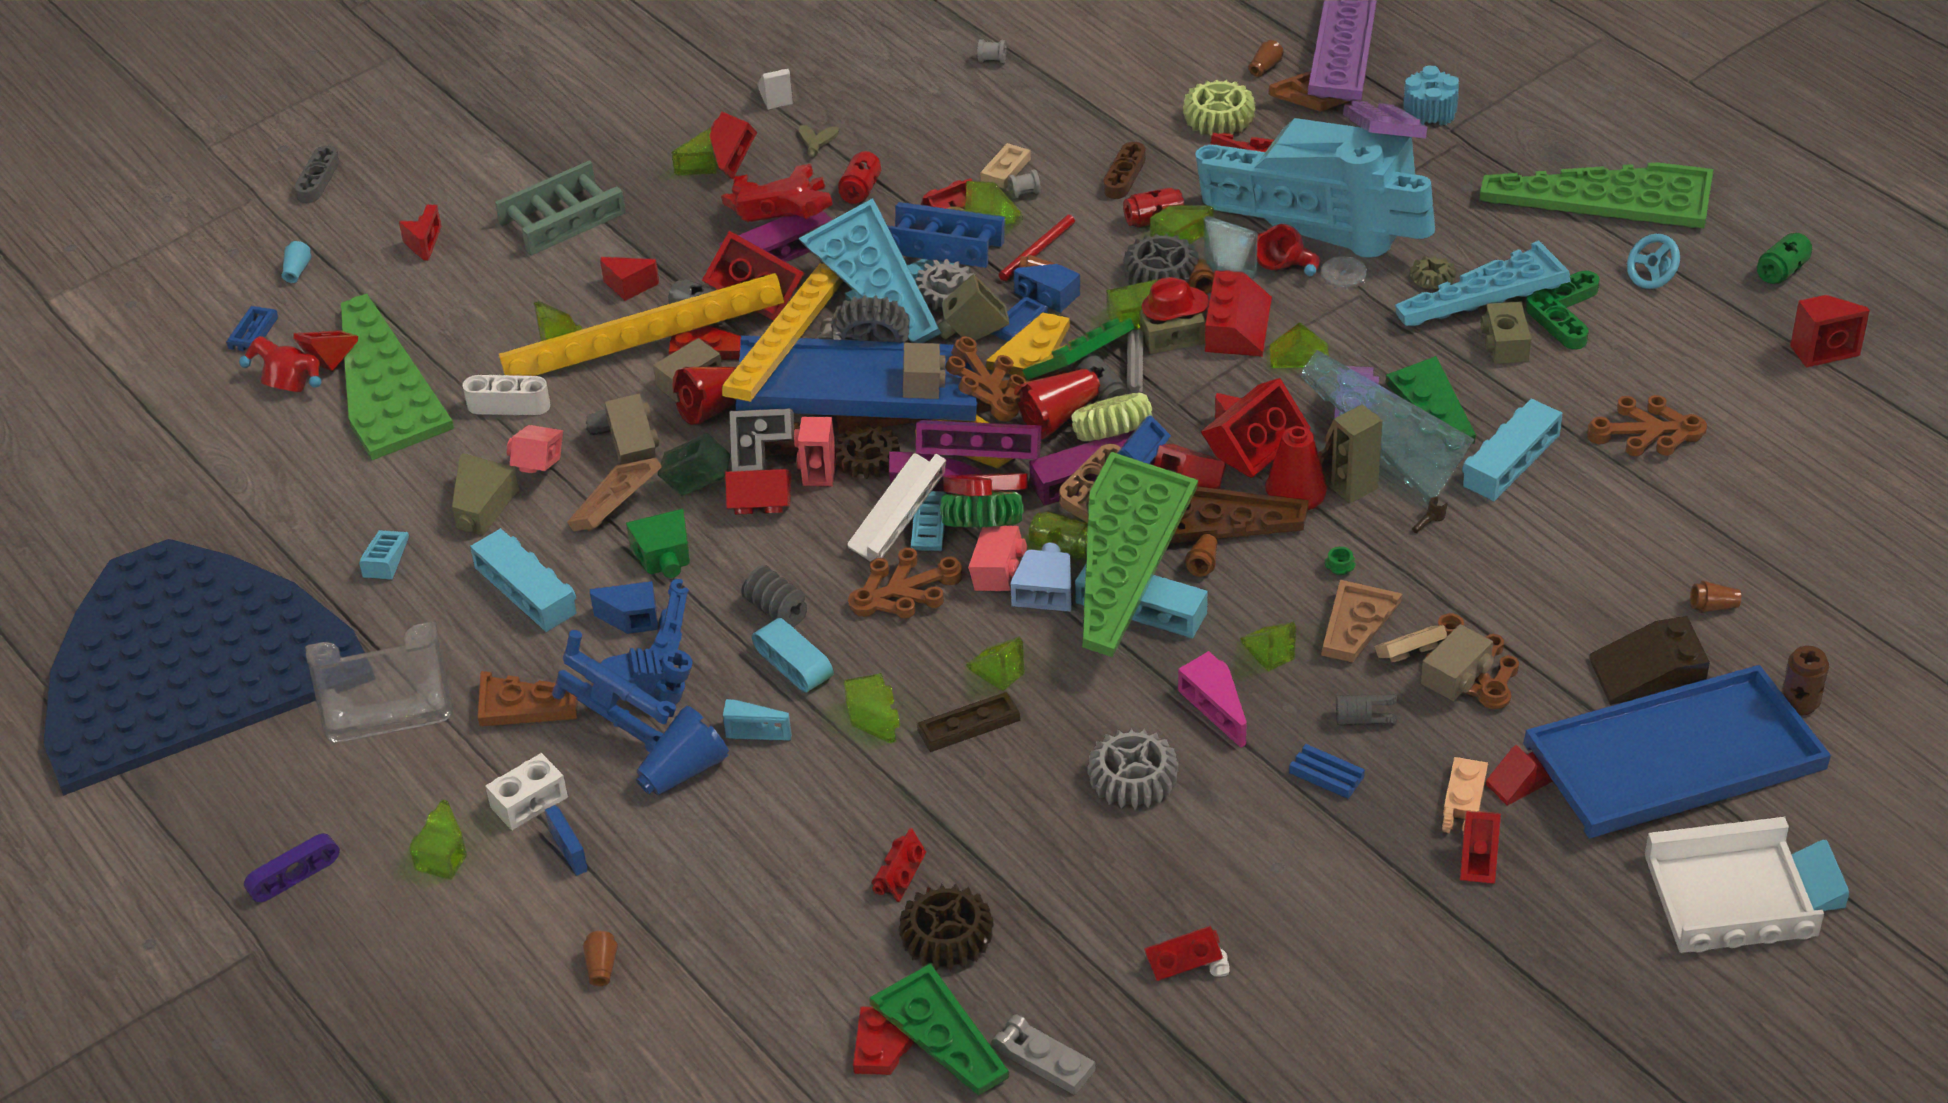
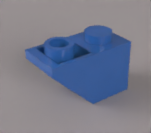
M1059 264L1017 268L1014 270V293L1022 297H1029L1061 313L1080 295V274Z
M653 581L590 589L595 617L626 634L659 630Z

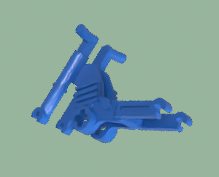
M675 579L670 583L668 606L661 612L659 618L660 629L650 649L642 651L641 648H637V650L630 648L629 653L608 657L600 664L579 651L582 633L578 630H571L563 655L564 664L585 676L587 680L593 683V686L587 682L584 683L565 670H560L552 691V696L556 699L564 698L566 691L577 697L576 700L612 722L615 727H620L645 743V749L649 753L663 733L631 715L629 710L620 708L616 703L620 698L623 701L626 700L655 718L661 724H666L668 717L674 716L675 704L679 703L685 689L684 681L688 679L693 663L687 653L678 650L682 637L680 630L686 597L689 591L688 588L681 589L682 579Z

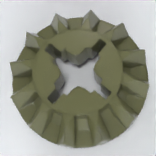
M1436 255L1433 258L1423 256L1422 260H1415L1413 266L1410 267V277L1414 283L1421 287L1439 289L1438 285L1449 282L1451 285L1454 282L1456 271L1454 264L1448 262L1447 258L1438 259Z

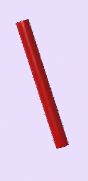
M1069 214L1066 215L1000 271L999 278L1002 281L1010 279L1014 275V270L1019 268L1021 256L1028 257V254L1037 256L1075 223L1074 217Z

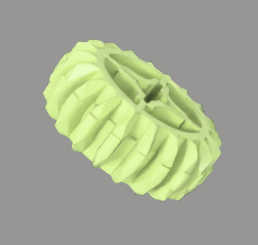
M1217 79L1215 82L1205 81L1204 85L1196 84V88L1189 89V93L1185 95L1183 106L1184 119H1186L1187 125L1192 126L1193 131L1200 130L1201 135L1206 133L1210 134V136L1213 133H1242L1243 128H1249L1250 122H1253V117L1255 116L1254 97H1252L1251 91L1246 90V86H1238L1237 82L1229 83L1228 80L1220 82Z
M1140 392L1125 394L1097 401L1076 410L1071 415L1073 420L1072 426L1074 432H1076L1077 439L1082 441L1100 440L1136 430L1147 416H1152L1151 411L1153 410L1146 394Z

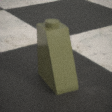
M465 453L460 455L452 502L457 529L484 536L519 490L515 467Z

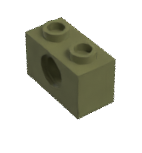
M1522 303L1486 304L1485 316H1481L1480 326L1481 332L1486 333V352H1491L1494 364L1529 362L1531 336Z

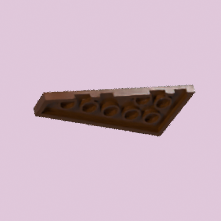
M1197 487L1170 543L1198 541L1205 534L1221 539L1302 531L1306 522L1309 500Z

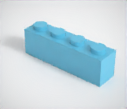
M1531 398L1523 407H1519L1515 411L1513 417L1506 424L1500 425L1496 434L1490 440L1487 439L1483 442L1480 450L1473 457L1469 456L1462 467V472L1464 473L1463 487L1495 501L1560 436L1563 413Z
M500 528L470 546L475 569L545 632L577 614L574 602L576 594L573 588L567 583L563 584L551 568H545L533 552H527L521 547L516 537H510Z
M1086 564L1075 580L1076 603L1084 605ZM1154 575L1132 620L1193 638L1207 615L1208 591Z

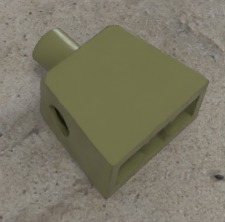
M973 274L943 300L942 308L945 320L937 325L941 331L940 336L945 340L958 333L961 337L967 336L976 341L1009 325L1010 322L1006 305Z

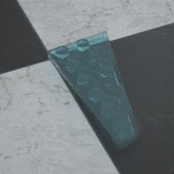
M1319 350L1314 353L1302 370L1301 377L1324 401H1330L1340 411L1339 416L1363 404L1383 420L1380 457L1389 466H1395L1405 476L1404 481L1411 488L1415 486L1424 495L1423 500L1428 505L1432 497L1439 495L1474 441L1472 437Z

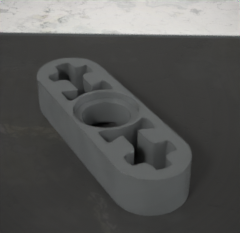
M321 146L311 155L294 186L297 199L300 202L312 203L321 197L339 165V157L335 147Z

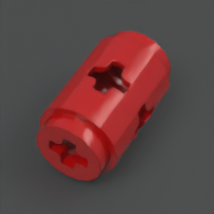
M863 151L852 157L838 183L839 194L844 201L857 204L866 200L881 173V162L875 154ZM862 162L867 163V164H866V167H867L868 169L864 168V164H863Z
M1168 187L1130 195L1123 202V211L1127 224L1129 226L1135 225L1138 228L1177 220L1179 216L1184 215L1185 205L1181 191Z

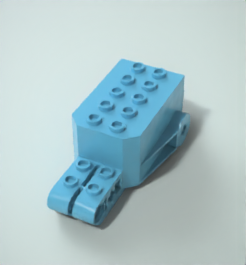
M1294 118L1282 129L1266 152L1219 145H1206L1200 147L1195 153L1202 202L1210 210L1265 218L1272 226L1281 223L1291 225L1298 230L1300 235L1351 249L1358 256L1369 258L1386 253L1397 236L1423 239L1435 232L1431 181L1425 176L1415 175L1412 137L1370 133L1361 127Z

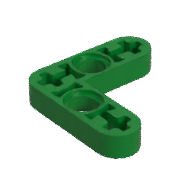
M1592 271L1574 273L1570 275L1571 282L1561 284L1560 287L1555 289L1545 288L1534 291L1533 294L1527 296V313L1563 346L1569 349H1581L1586 346L1588 341V327L1567 308L1597 295L1600 279ZM1558 292H1564V293H1568L1569 295H1567V296H1562V295H1558V294H1556V293H1558ZM1551 318H1561L1563 321H1553Z

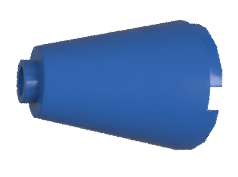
M685 706L680 710L637 769L639 777L636 781L647 794L654 792L660 795L720 763L728 756L729 750L720 735L712 726L708 728L700 720L704 717L692 707Z

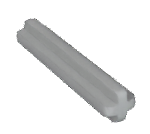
M1131 330L1128 332L1127 392L1129 394L1142 393L1143 332L1141 330Z

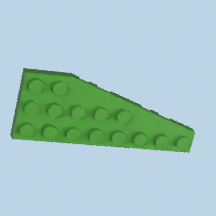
M1656 162L1648 163L1647 168H1634L1633 164L1622 165L1620 170H1608L1602 166L1561 169L1560 174L1547 175L1546 171H1536L1535 176L1522 177L1518 173L1484 175L1479 201L1567 211L1576 214L1583 213L1602 217L1623 218L1632 221L1640 220L1659 224L1680 225L1689 228H1705L1713 169Z
M368 294L356 296L342 302V329L344 332L358 336V342L344 357L348 417L352 430L371 460L453 430L454 425L451 417Z
M1114 452L1110 453L1089 494L1083 648L1113 658L1197 489L1198 480Z

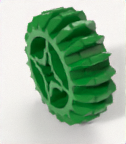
M992 491V495L988 496L947 494L941 498L940 505L942 523L951 527L1016 525L1022 521V513H1024L1022 496L1016 492Z

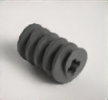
M758 566L744 581L741 588L742 597H745L766 615L771 616L773 620L782 618L789 625L795 627L805 618L807 604L804 602V592L797 589L793 584L788 583L784 577H780L769 566Z

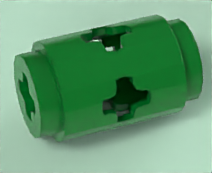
M1790 233L1784 236L1759 257L1757 273L1760 278L1770 284L1785 281L1809 261L1813 250L1810 240L1801 233Z

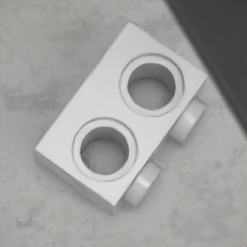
M542 753L525 761L520 766L485 786L490 808L511 830L543 813L545 809L568 798L564 776Z

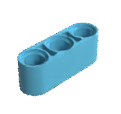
M777 618L752 634V641L757 651L801 691L807 693L834 675L833 667L828 658L782 618Z

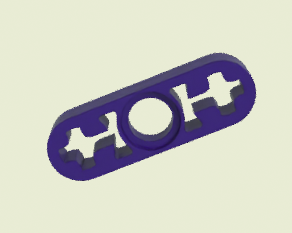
M318 834L253 870L246 877L244 888L254 901L265 902L331 865L339 856V846L328 834ZM299 862L295 869L285 873L291 865Z

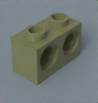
M1142 310L1140 311V330L1143 332V341L1149 354L1205 344V320L1202 313L1167 321H1156L1148 318Z

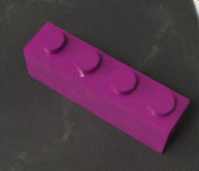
M824 211L810 216L808 219L797 215L784 216L739 236L779 259L788 262L811 252L801 243L800 237L832 221V219Z
M921 420L916 423V454L1037 459L1040 457L1041 426Z
M1135 430L1029 461L1030 484L1043 505L1046 506L1059 502L1062 484L1101 446L1115 444L1122 447ZM1155 457L1149 464L1154 465ZM1092 473L1084 476L1086 480L1092 482L1096 481L1098 475Z

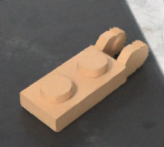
M1454 757L1444 804L1442 832L1450 833V830L1453 828V817L1465 819L1466 810L1479 811L1488 762Z

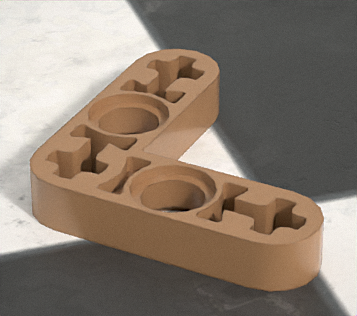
M1115 444L1103 445L1083 463L1060 487L1059 503L1061 507L1088 523L1089 494L1095 481H1088L1084 476L1090 473L1099 475L1105 464V459L1108 458L1111 452L1117 453L1121 447Z

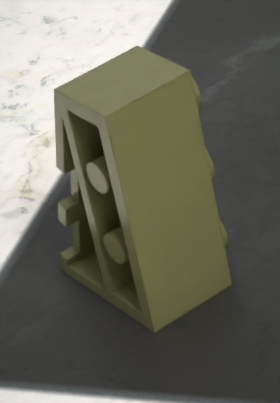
M1363 404L1333 419L1324 439L1326 442L1325 448L1321 449L1318 453L1326 484L1349 504L1378 489L1383 420Z

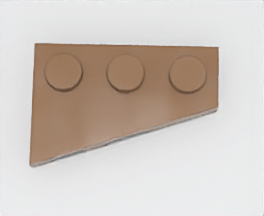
M656 458L615 466L567 521L573 532L585 529L590 531L597 528L607 515L662 468Z
M1340 580L1321 656L1353 663L1399 606L1403 594Z

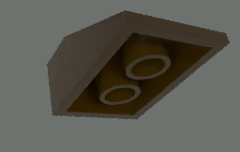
M1688 616L1654 621L1589 654L1590 662L1610 705L1628 702L1706 680L1710 664Z

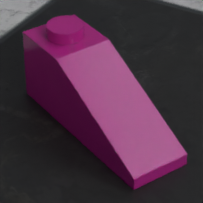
M1208 651L1178 669V691L1240 748L1245 746L1247 722L1227 664L1222 660H1218Z

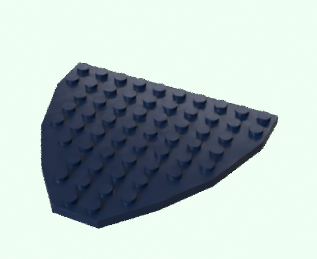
M167 539L109 560L76 610L50 671L43 744L64 796L375 679L376 677L354 630L296 583L232 555Z

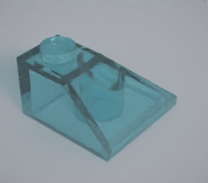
M1206 216L1204 218V259L1214 273L1215 270L1244 272L1254 280L1257 272L1258 232Z

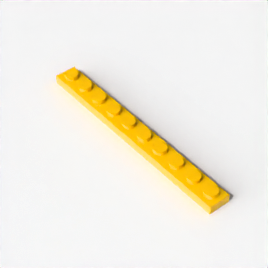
M819 263L722 385V396L751 402L843 283V280L824 263Z
M774 273L499 354V358L505 375L536 376L782 304L784 300L778 277Z

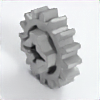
M945 259L944 264L934 260L933 266L924 264V270H918L915 282L926 304H932V310H936L938 306L942 307L943 300L974 274L969 273L968 266L960 268V262L957 261L952 265L948 259Z

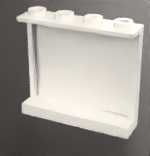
M1785 817L1648 833L1645 858L1680 953L1703 952L1709 949L1726 947L1737 948L1742 945L1759 943L1771 944L1777 941L1808 939L1819 936L1824 912L1823 910H1813L1786 843L1789 826Z

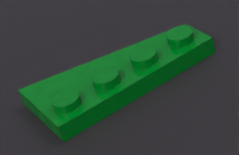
M1118 317L1102 323L1103 329L1101 326L1096 327L1085 333L1087 337L1084 335L1068 342L1070 346L1064 345L1051 351L1052 355L1022 369L1026 380L1070 365L1135 328L1131 317L1119 321Z
M1437 356L1386 374L1385 384L1449 453L1475 444L1476 434Z
M931 963L869 997L870 1005L978 1096L1009 1078V1070Z

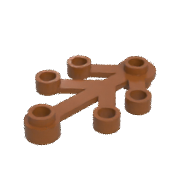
M967 336L956 340L951 350L952 356L949 357L945 369L952 375L962 377L958 385L959 390L964 394L972 395L990 404V412L996 419L1004 422L1011 421L1012 418L1018 415L1020 410L1015 401L1017 397L1014 394L1015 387L1027 382L1026 379L1017 374L1011 375L1007 383L1008 390L1003 394L999 385L1005 374L1010 373L1014 364L1013 360L1008 356L999 355L994 363V371L990 375L976 354V342ZM965 363H969L974 372L965 368ZM978 386L986 389L988 392L978 388Z
M1660 395L1649 397L1647 410L1649 413L1661 415L1669 421H1661L1637 408L1636 400L1633 397L1622 396L1618 399V413L1629 416L1638 422L1610 423L1605 417H1596L1588 424L1587 438L1592 443L1605 444L1611 440L1612 434H1642L1640 437L1632 436L1627 439L1625 449L1627 454L1640 456L1644 453V449L1657 439L1656 451L1661 455L1668 456L1673 454L1675 448L1684 440L1688 442L1700 440L1706 433L1707 423L1697 415L1689 414L1684 416L1667 407L1666 399ZM1663 433H1673L1671 436H1661Z
M903 548L898 553L899 564L889 584L877 589L882 578L887 577L889 574V564L884 558H876L870 562L871 574L864 587L854 590L849 595V607L854 614L861 617L870 616L876 610L897 614L901 618H910L915 614V602L924 603L931 608L940 607L944 603V595L941 588L929 587L925 591L915 588L937 580L945 585H955L962 579V565L954 557H945L940 561L937 568L907 578L911 568L917 565V552L913 548ZM891 597L900 598L896 602L886 600Z
M1453 613L1444 614L1438 620V626L1444 625L1447 636L1459 624L1464 626V620L1459 615ZM1498 634L1487 635L1486 638L1492 640L1493 644H1496L1492 647V656L1495 658L1496 655L1503 652L1504 639ZM1503 656L1499 660V672L1496 677L1491 679L1488 672L1485 674L1481 673L1475 679L1478 684L1474 683L1465 694L1478 697L1479 702L1490 709L1506 707L1511 700V691L1507 684L1510 677H1514L1518 673V659L1514 656Z

